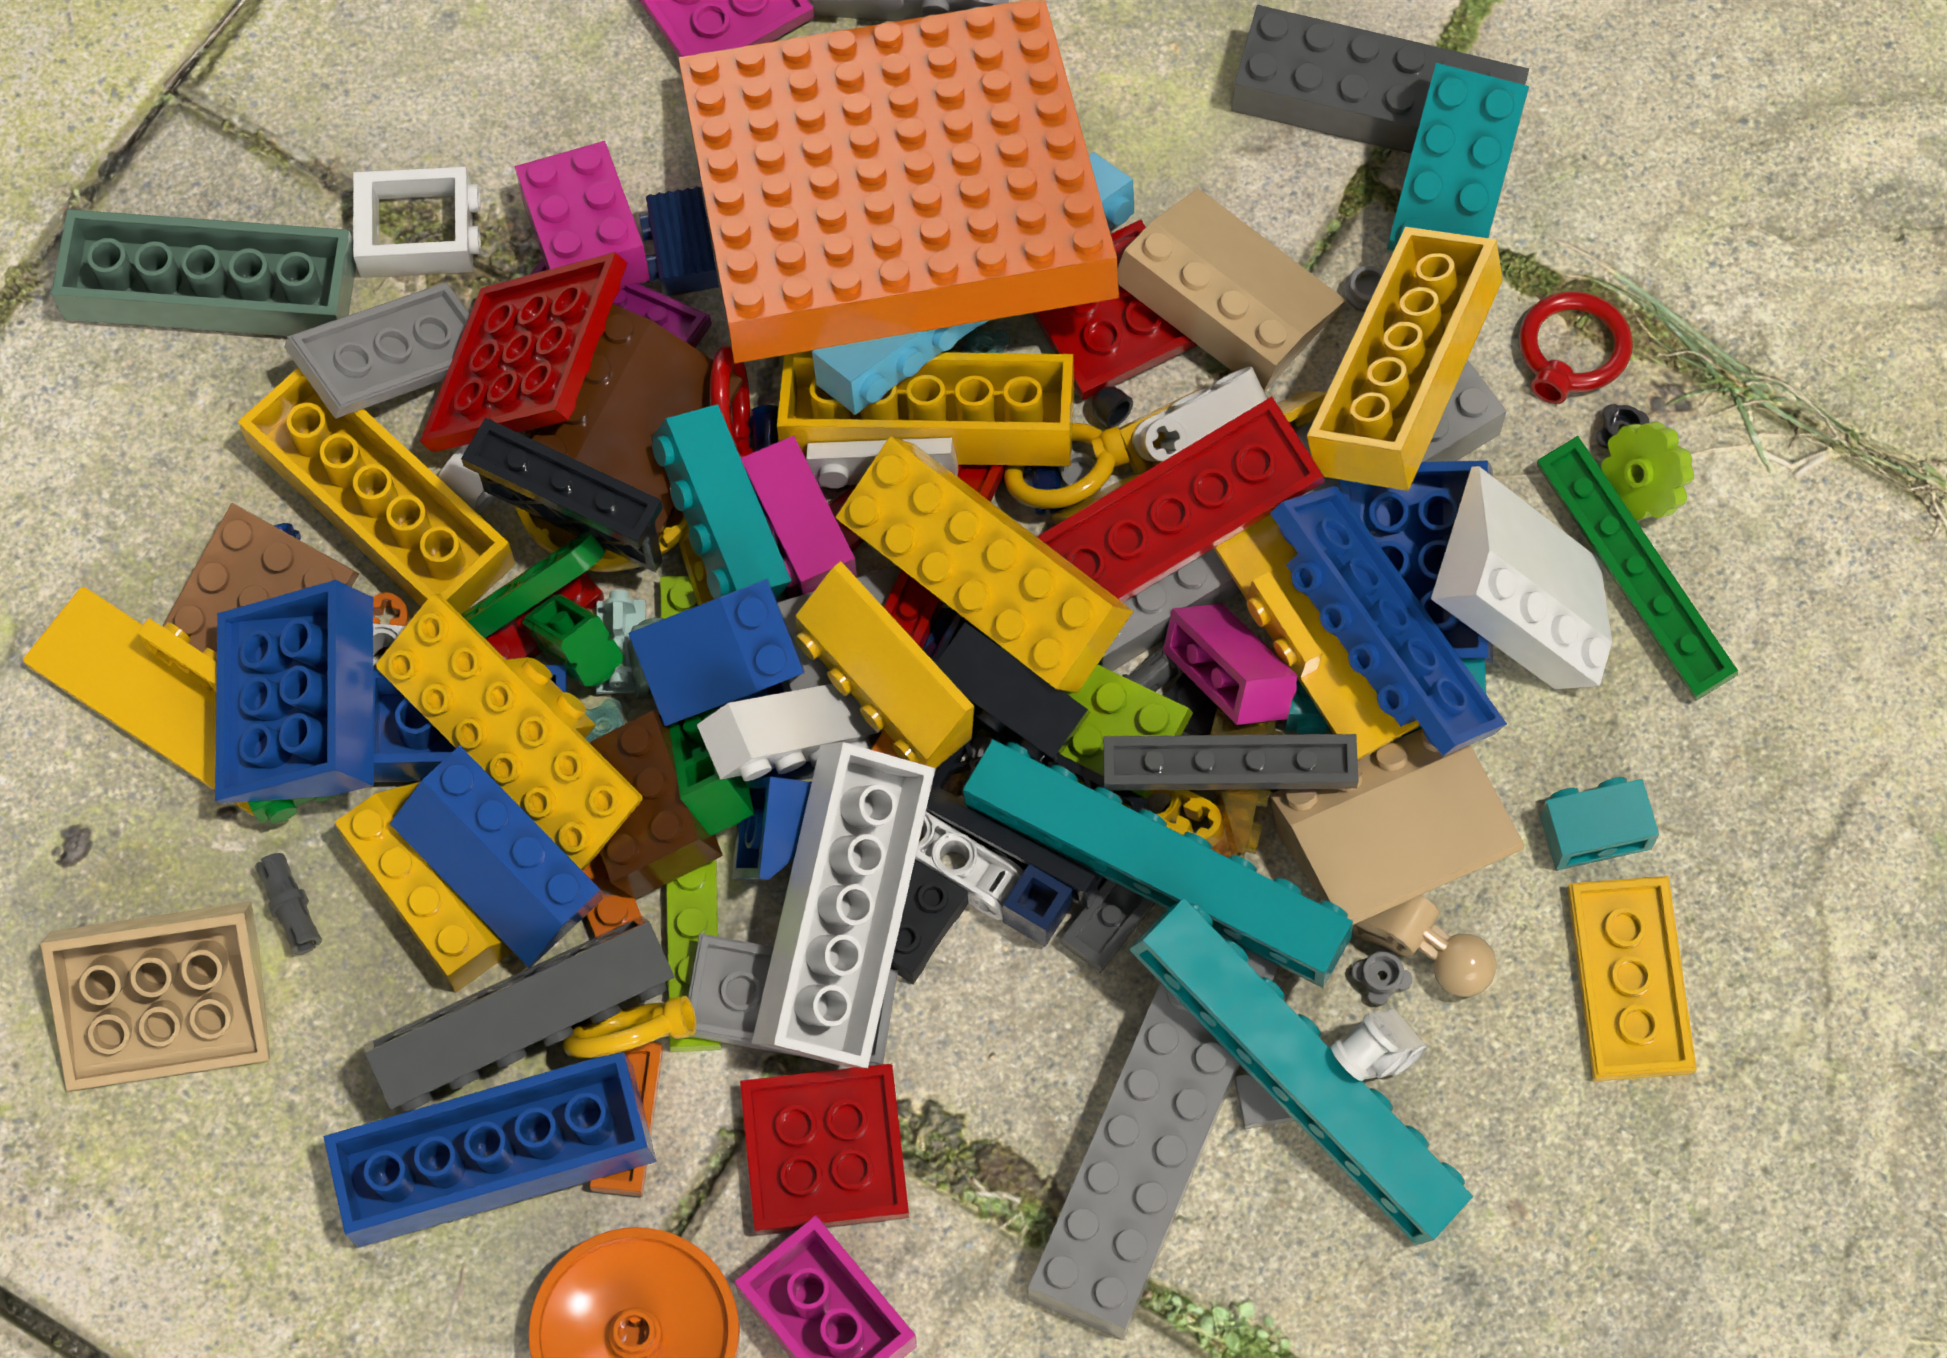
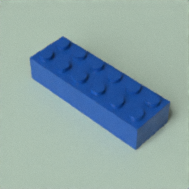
M624 1051L597 1057L323 1136L344 1233L358 1248L657 1162L634 1068Z

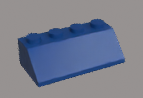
M460 745L419 783L390 823L402 838L529 969L603 900L601 890Z

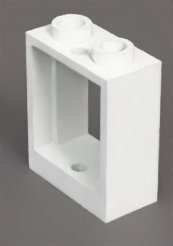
M467 167L353 172V257L360 278L473 272V254H481L479 226H473V212H480L481 199L479 185L471 184ZM455 196V241L379 245L380 199Z

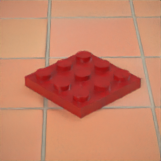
M1141 219L1111 233L1117 256V268L1124 250L1146 228ZM1119 284V298L1032 313L1054 353L1073 354L1074 387L1082 401L1093 396L1096 391L1103 387L1121 383L1198 345Z
M892 1063L868 1066V1068H847L740 1081L755 1235L797 1231L815 1215L825 1227L909 1218Z

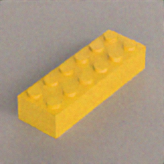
M1410 227L1404 228L1307 434L1311 457L1324 477L1409 491L1503 281L1496 239Z
M812 351L784 355L777 419L779 442L794 435L806 459L807 443L887 440L889 436L897 439L952 437L958 465L1071 466L1074 407L1073 354L941 352L923 365L915 375L905 378L887 391L879 401L869 404L856 415L816 385Z
M299 367L237 421L247 445L420 607H422L430 595L440 594L454 609L462 614L516 565L509 542L366 410L361 409L335 419Z
M889 436L835 517L1058 690L1079 692L1134 612L911 442Z

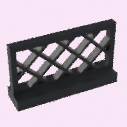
M485 417L461 458L463 467L479 474L484 492L577 536L586 531H591L603 548L656 573L663 561L655 521L663 509L662 500Z
M976 710L973 715L972 739L946 759L933 777L926 811L992 852L1012 860L1024 871L1031 864L1073 889L1072 901L1089 910L1099 894L1098 886L1104 878L1103 876L966 807L964 795L955 796L943 790L951 775L972 770L973 773L982 756L974 758L970 745L981 728L999 737L1000 743L1005 746L1007 745L1006 741L1017 744L1021 739L1019 735L1006 726L999 734L975 717L978 713ZM967 751L969 760L960 762ZM1062 754L1056 762L1047 755L1042 760V764L1049 767V764L1059 765L1069 770L1090 789H1092L1091 786L1094 788H1104V776ZM1130 790L1111 791L1123 803L1131 806L1130 809L1138 813L1141 809H1146L1148 806L1146 798Z

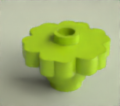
M1657 421L1643 425L1632 424L1622 427L1616 435L1609 439L1608 449L1611 456L1605 458L1601 463V470L1635 520H1642L1652 516L1654 518H1662L1673 515L1678 507L1686 503L1687 493L1684 486L1690 484L1694 479L1691 453L1687 449L1678 446L1679 437L1674 429L1666 428L1665 425Z

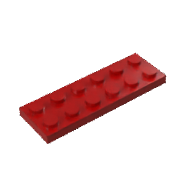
M1271 396L1040 534L1037 538L1121 602H1125L1269 516L1281 502L1302 496L1324 483V476Z

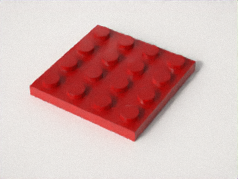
M616 252L481 288L420 443L432 453L470 444L485 417L515 432H523L569 421L576 408V399L584 378L591 368V360L599 338L605 331L606 320L611 306L620 291V283L628 263Z

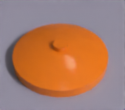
M642 1227L607 1231L571 1249L557 1262L544 1279L536 1295L529 1323L531 1358H737L740 1342V1322L732 1290L719 1267L706 1253L688 1240L663 1230Z

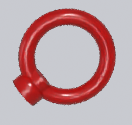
M1560 292L1543 298L1528 311L1519 330V346L1522 357L1529 369L1535 374L1530 385L1531 389L1540 399L1552 404L1563 403L1570 391H1591L1610 384L1625 370L1633 350L1632 333L1622 313L1608 301L1585 292ZM1566 310H1579L1590 313L1602 320L1609 328L1614 340L1612 355L1603 366L1583 373L1573 372L1571 367L1562 361H1548L1538 345V333L1543 322L1550 316Z
M726 345L717 351L713 360L710 379V406L719 405L740 458L754 453V450L749 447V384L744 362L734 363L732 347ZM731 371L741 377L743 381L731 403L732 417L730 415L729 400Z

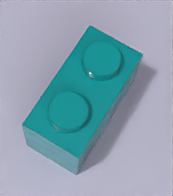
M1616 777L1600 783L1598 789L1579 792L1578 788L1562 789L1550 795V799L1545 801L1540 813V819L1556 871L1652 850L1659 836L1643 779L1627 782L1625 777Z

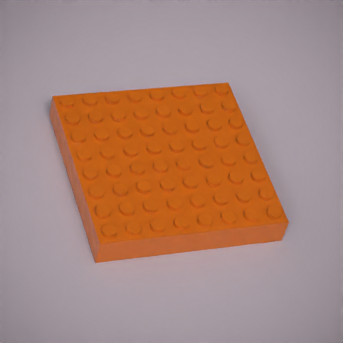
M1020 0L678 57L734 363L1119 298L1117 256L1046 0Z

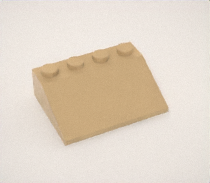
M1199 188L1154 219L1124 250L1117 268L1118 284L1231 371L1236 372L1252 366L1264 392L1346 302V299Z
M1423 728L1396 739L1359 760V782L1357 788L1282 789L1270 794L1279 838L1320 898L1332 902L1345 910L1348 914L1347 918L1353 921V925L1524 849L1519 833L1471 745L1442 756L1438 749L1428 742L1423 733Z
M251 901L51 931L40 943L66 1091L270 1060L260 949Z

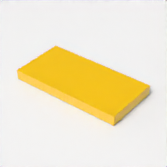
M1669 876L1569 883L1567 894L1593 1082L1694 1074L1697 1068Z

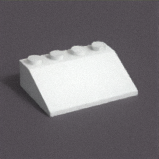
M1471 467L1431 599L1553 689L1600 686L1612 645L1600 559L1481 467Z

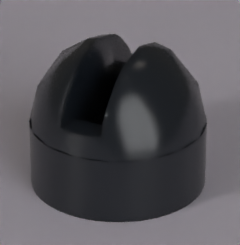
M1114 386L1103 387L1096 391L1092 397L1093 414L1107 428L1119 426L1128 417L1133 407V399L1124 391Z

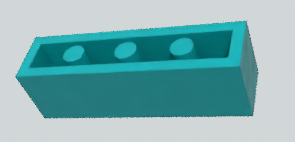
M719 405L666 418L652 436L653 454L657 463L662 467L664 466L671 483L670 493L675 507L684 514L689 527L690 545L693 551L701 556L708 573L707 584L711 595L716 599L769 578L777 598L792 581Z

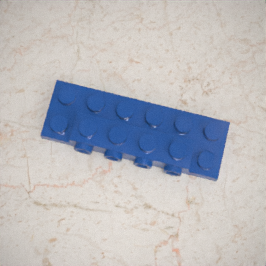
M1336 485L1283 501L1270 513L1280 527L1283 538L1293 545L1298 552L1286 564L1291 572V580L1294 587L1310 598L1320 612V622L1323 628L1339 639L1349 653V663L1353 670L1366 677L1378 694L1377 700L1380 708L1385 713L1394 717L1400 727L1417 720L1423 728V733L1428 742L1436 747L1442 756H1445L1495 735L1507 724Z

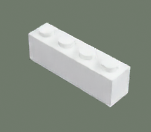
M833 684L730 702L697 724L720 780L742 776L744 781L759 778L774 768L777 769L778 774H784L801 767L808 761L815 767L820 745L846 742L871 750L873 748L871 742L878 738L884 730L875 731L860 712L862 705L851 693L844 696Z

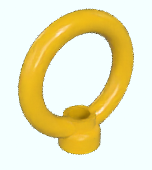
M1073 423L1072 442L1090 445L1097 457L1092 470L1079 481L1058 489H1037L1024 481L1023 471L1025 466L1006 465L1004 482L1007 490L1020 503L1038 509L1067 507L1087 499L1107 482L1114 467L1130 462L1118 426L1102 431L1088 424Z
M687 996L671 998L666 1002L649 1003L622 1009L620 1013L602 1022L593 1024L590 1020L573 1029L574 1034L564 1039L563 1049L570 1057L587 1059L627 1051L670 1035L675 1039L694 1036L696 1032L695 1011Z

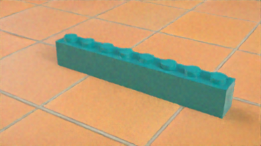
M992 739L963 788L966 807L1166 909L1183 898L1189 903L1199 905L1209 914L1213 921L1212 927L1223 938L1235 942L1250 952L1321 988L1325 987L1352 937L1353 921L1347 918V912L1341 907L1325 900L1317 903L1301 895L1302 890L1294 883L1276 877L1273 881L1257 873V868L1248 860L1233 854L1227 858L1211 850V844L1201 836L1191 832H1185L1182 835L1166 827L1167 823L1157 814L1145 809H1141L1138 813L1122 805V800L1113 792L1102 787H1096L1095 790H1092L1078 783V778L1064 767L1052 765L1049 768L1033 760L1034 758L1027 753L1028 750L1022 746L1011 742L1005 746Z
M1185 898L1169 907L1129 950L1415 1245L1435 1240L1474 1197L1463 1186L1465 1180L1462 1175L1451 1165L1445 1162L1441 1163L1427 1149L1429 1143L1426 1138L1414 1127L1405 1126L1391 1112L1393 1106L1381 1092L1373 1088L1369 1089L1362 1081L1357 1080L1345 1070L1334 1056L1332 1050L1320 1039L1321 1032L1316 1024L1302 1014L1297 1015L1284 1001L1285 995L1280 987L1269 978H1261L1248 964L1249 958L1245 951L1235 942L1223 939L1212 927L1213 921L1202 907L1195 903H1189Z

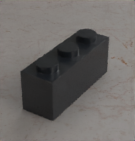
M966 622L936 663L966 698L981 708L975 717L999 734L1005 726L1021 737L1017 744L1027 749V753L1039 762L1043 760L1045 755L1056 762L1090 714L1086 707L1062 690L1052 687L1022 662Z

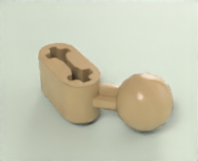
M1422 895L1353 925L1352 934L1400 955L1412 957L1417 949L1433 960L1435 978L1443 989L1459 997H1473L1483 993L1493 982L1497 963L1495 953L1484 939L1472 934L1458 933L1450 936L1437 927L1434 923L1439 917L1440 912L1433 903Z

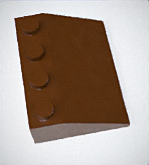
M612 304L606 320L605 331L599 338L591 360V368L584 378L576 399V408L569 421L538 428L532 440L662 500L663 509L655 521L659 539L675 509V505L671 498V483L665 468L660 466L654 457L652 436L666 418L710 406V379L713 359L654 321ZM732 371L729 387L730 405L743 383L742 378Z

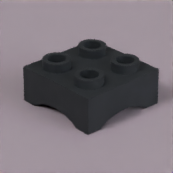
M916 859L890 968L898 970V975L912 984L916 982L943 937L968 905V892Z

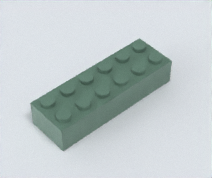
M67 209L51 295L64 320L291 336L349 316L356 263L353 257V240L350 231L346 229Z

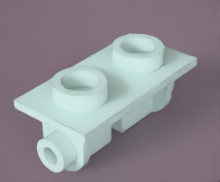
M612 590L609 592L608 599L597 601V616L600 617L609 631V637L616 642L623 653L624 659L623 663L615 668L611 678L602 684L596 685V693H635L627 647L628 633L631 632L632 626L646 620V600H632L629 598L628 591Z

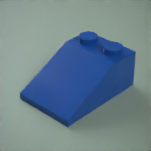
M769 578L628 633L665 726L766 689L805 672Z

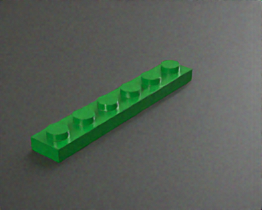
M1579 436L1574 437L1538 459L1537 467L1695 701L1738 676V669Z

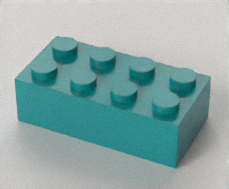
M1439 63L1435 64L1387 250L1394 251L1405 227L1489 238L1529 86Z

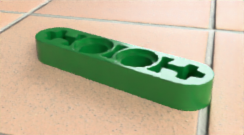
M586 531L461 615L486 638L586 572L603 557L605 549L591 531Z

